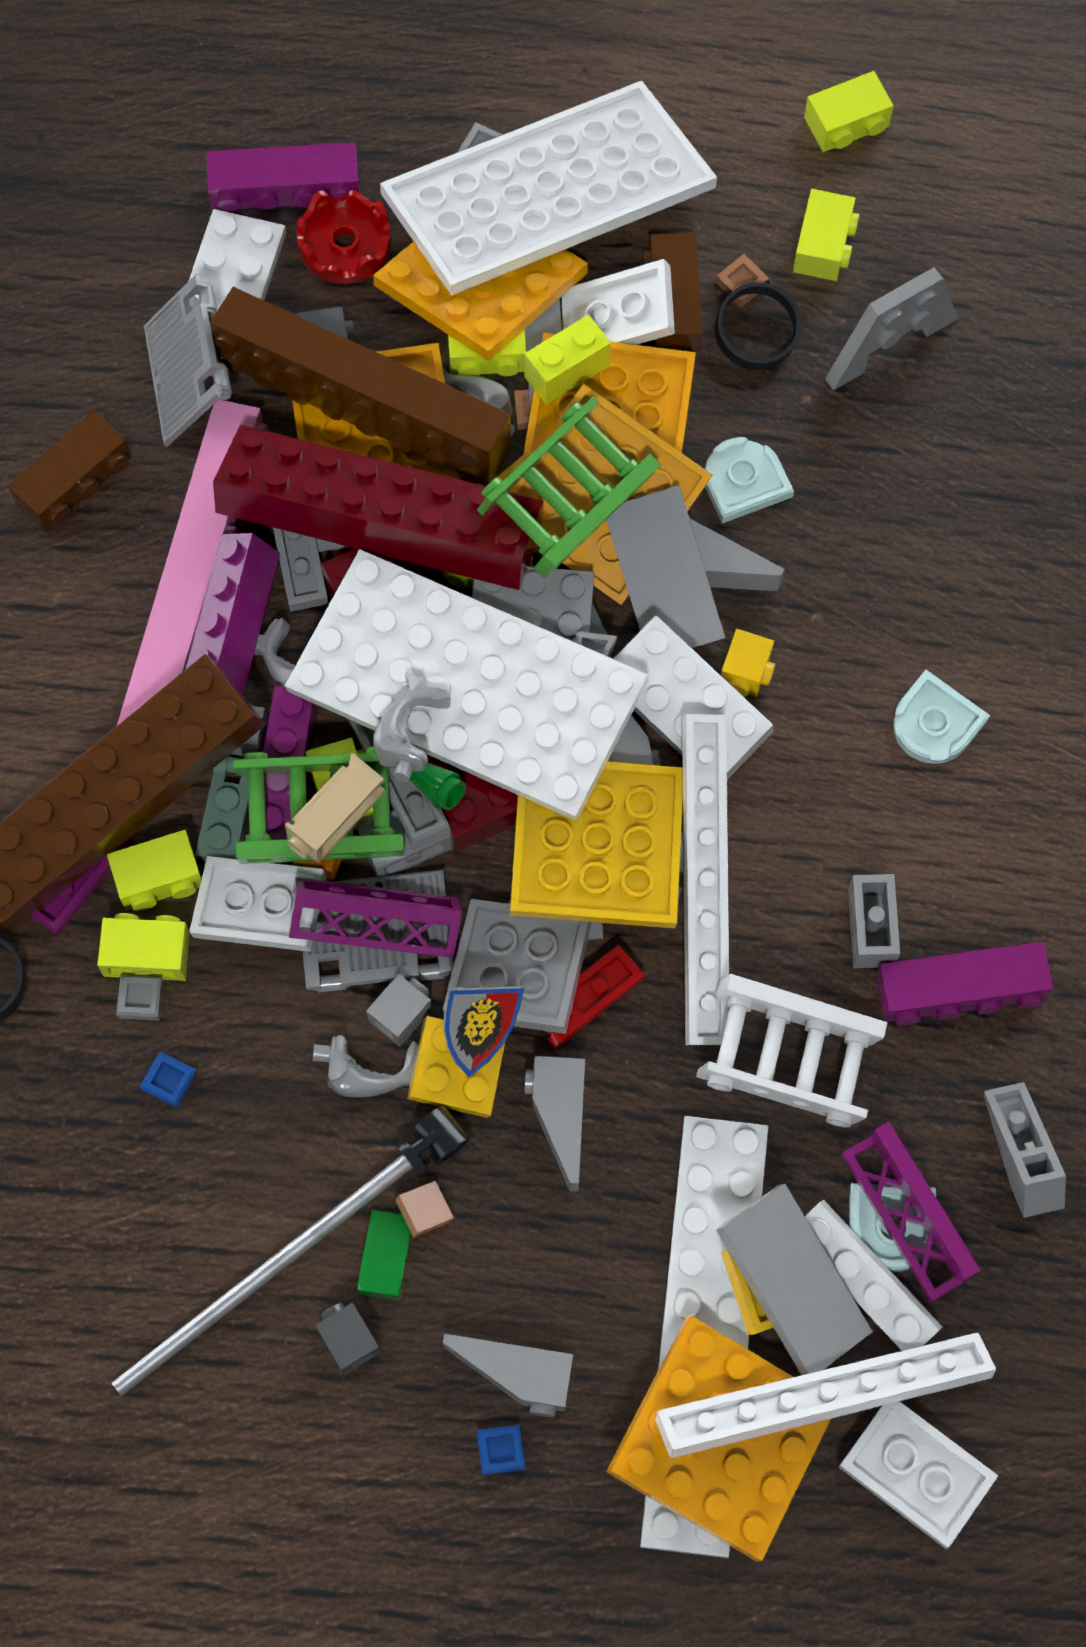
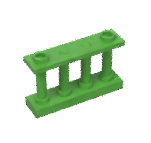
M594 396L583 406L578 401L573 404L561 417L565 423L506 479L502 481L497 476L481 492L485 499L477 511L482 516L494 504H497L540 547L538 552L543 557L534 569L544 579L566 560L661 466L651 454L640 463L635 459L630 461L588 418L599 402ZM575 428L619 471L617 476L622 481L614 488L609 484L604 486L561 442ZM550 453L593 496L591 501L596 506L588 513L583 509L578 511L535 468L547 454ZM522 478L567 522L565 527L569 532L561 539L556 534L551 536L508 493Z
M374 747L366 749V754L355 755L384 778V782L380 786L385 789V793L373 805L374 829L370 830V835L353 836V831L350 830L323 860L404 856L403 834H395V829L390 828L388 768L396 767L380 765ZM252 752L243 754V760H233V769L236 775H248L250 835L246 836L245 842H236V859L240 864L315 861L310 856L306 859L298 856L288 846V837L286 840H271V835L266 834L264 774L289 773L291 825H293L292 819L307 804L305 772L330 771L331 779L342 766L346 768L349 766L351 754L268 758L267 753Z

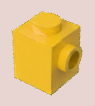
M736 629L721 676L743 697L748 695L757 697L761 684L769 686L776 665L769 662L774 640Z

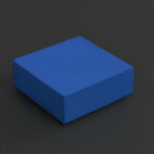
M159 1051L139 1088L141 1091L178 1109L198 1072L196 1069Z
M520 1424L476 1430L482 1476L526 1470Z

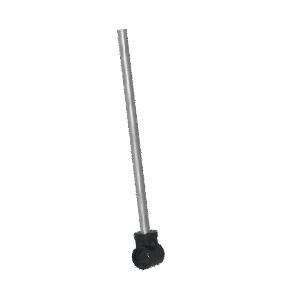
M444 1105L438 1107L416 1124L411 1131L416 1139L410 1144L404 1138L395 1144L401 1154L399 1158L115 1379L112 1384L119 1394L123 1396L409 1170L413 1169L421 1178L429 1172L425 1163L431 1158L439 1165L460 1151L469 1142L470 1137Z

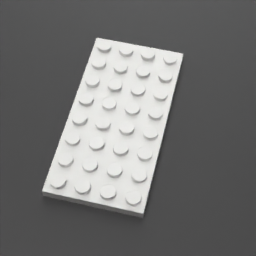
M639 81L380 183L381 195L452 296L716 188L717 176L646 85Z
M359 549L287 680L285 688L289 693L375 731L384 714L407 694L408 686L405 673H411L418 677L423 676L427 687L440 688L447 691V694L450 696L451 706L445 709L417 706L410 710L405 734L408 736L411 745L423 750L434 758L577 821L649 681L648 674Z

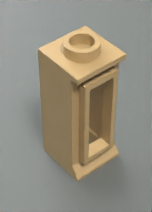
M352 753L349 766L347 768L342 766L292 819L293 825L289 822L285 824L289 839L287 841L288 846L301 858L306 859L310 856L319 864L383 796L385 789L380 785L384 782V778Z

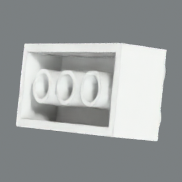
M656 615L614 658L616 661L648 674L649 681L634 711L680 755L683 756V715H726L727 780L773 733V724Z

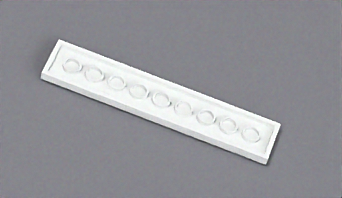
M691 1116L684 1117L659 1368L683 1321L690 1315L748 1349L749 1335L747 1334L721 1255V1251L727 1250L716 1229L762 1197L768 1125ZM645 1495L640 1548L722 1558L729 1557L730 1546Z

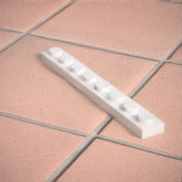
M685 714L682 716L685 1045H721L729 1014L727 1001L716 998L719 982L729 975L726 715Z
M974 1333L657 1411L655 1421L671 1459L990 1379L993 1377L996 1368L979 1333Z

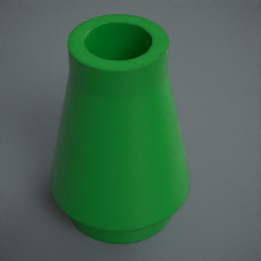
M429 762L423 771H412L409 779L436 809H453L461 801L466 790V784L461 781V776L458 773Z

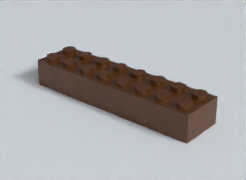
M234 286L210 322L218 362L225 364L228 371L244 373L252 377L264 388L272 389L274 387L287 393L296 403L302 405L308 403L317 407L333 420H345L355 425L360 432L367 436L373 437L377 435L388 440L399 451H411L418 454L436 468L446 467L453 470L467 482L480 483L487 486L496 478L511 452V414Z
M206 653L0 822V927L13 932L17 931L32 918L31 915L37 910L40 912L59 894L102 861L107 854L119 847L266 725L220 666Z

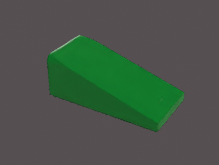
M372 1210L357 1286L358 1295L401 1301L411 1232L402 1214Z

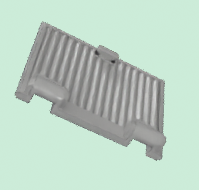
M195 274L144 325L164 446H169L218 400H227L232 394L228 368L223 363H217L210 327L209 318H213L217 312L213 286L209 282L202 281L200 274ZM197 294L199 295L200 302L191 310L190 299ZM209 376H213L214 385L205 391L204 381Z
M443 869L334 881L446 896ZM319 910L316 928L328 920L321 910ZM330 911L333 916H335L337 913H339V912ZM350 914L339 922L347 933L358 934L369 926L364 917L358 914ZM371 916L374 921H376L377 919L380 918V917ZM392 919L380 927L387 938L399 939L410 931L403 920ZM413 922V924H414L415 926H417V925H419V924L421 923V922ZM433 924L421 934L428 943L446 945L449 926ZM334 927L329 929V931H337ZM375 932L369 935L378 937V935ZM416 937L410 940L419 942V940ZM320 941L312 942L310 952L303 951L306 990H313L318 993L347 990V987L352 985L393 981L398 974L405 979L414 978L418 981L444 979L445 976L452 974L454 967L453 958L438 956L439 963L418 965L416 953ZM339 960L340 974L320 976L319 962Z

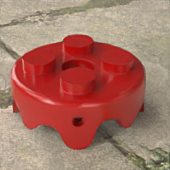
M349 190L342 197H332L327 191H318L312 197L307 211L297 221V243L300 256L305 266L324 281L334 284H352L368 279L381 269L391 251V230L383 203L379 200L372 202L356 190ZM343 235H348L355 239L353 244L347 247L336 245L335 240Z

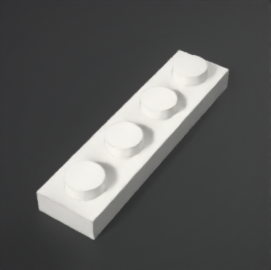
M824 1200L820 1201L805 1216L853 1299L902 1351L923 1346L942 1328L941 1324Z

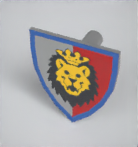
M523 986L458 987L456 989H448L443 1020L446 1046L454 1062L468 1077H471L487 1064L506 1041L514 1027L524 992Z

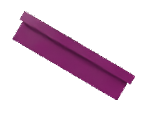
M295 877L293 888L294 903L289 938L454 958L462 914L458 898ZM302 907L319 909L328 919L316 929L299 927ZM330 911L339 912V913H337L335 916H333ZM350 914H358L364 917L369 926L358 934L347 933L339 922ZM371 916L380 917V918L377 919L376 921H374ZM392 919L403 920L410 931L399 939L387 938L380 927ZM413 922H421L417 926L413 924ZM433 924L449 926L446 945L428 943L421 933ZM334 927L337 931H329V929ZM375 932L378 935V937L369 935ZM416 937L419 940V942L410 940Z
M890 1122L875 1129L871 1137L842 1152V1158L930 1303L974 1278L980 1272V1268ZM875 1147L883 1160L880 1176L864 1172L855 1157ZM887 1168L894 1179L886 1178ZM870 1181L878 1183L876 1191L871 1185ZM883 1185L901 1189L906 1197L903 1212L885 1208L880 1199ZM910 1206L917 1216L908 1214ZM892 1217L901 1219L899 1229L893 1221ZM906 1221L923 1225L928 1233L925 1249L907 1244L903 1237ZM932 1242L936 1246L939 1253L931 1251ZM914 1254L923 1256L921 1265ZM931 1258L945 1262L955 1278L935 1289L925 1273L928 1259Z

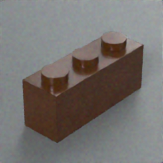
M696 233L651 234L650 248L643 250V265L665 259L670 265L675 334L654 339L655 347L700 352L703 333Z
M92 411L7 485L14 502L45 532L53 525L61 524L67 519L71 509L82 500L91 498L97 492L104 480L111 474L115 475L124 469L128 459L131 458L126 439L96 411Z

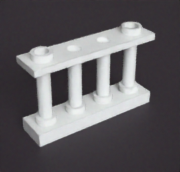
M729 974L719 982L716 998L727 1001V1007L730 1010L717 1064L709 1061L700 1067L696 1077L708 1080L707 1085L717 1090L732 1091V1088L826 1116V1122L839 1127H850L851 1124H855L867 1117L868 1110L851 1105L863 1049L884 1038L887 1022L733 974ZM751 1009L766 1013V1018L769 1020L756 1075L733 1069L745 1015ZM791 1021L804 1025L805 1030L808 1032L796 1088L772 1081L785 1025L790 1024ZM829 1034L843 1037L844 1042L847 1044L835 1100L812 1093L824 1037L829 1036Z

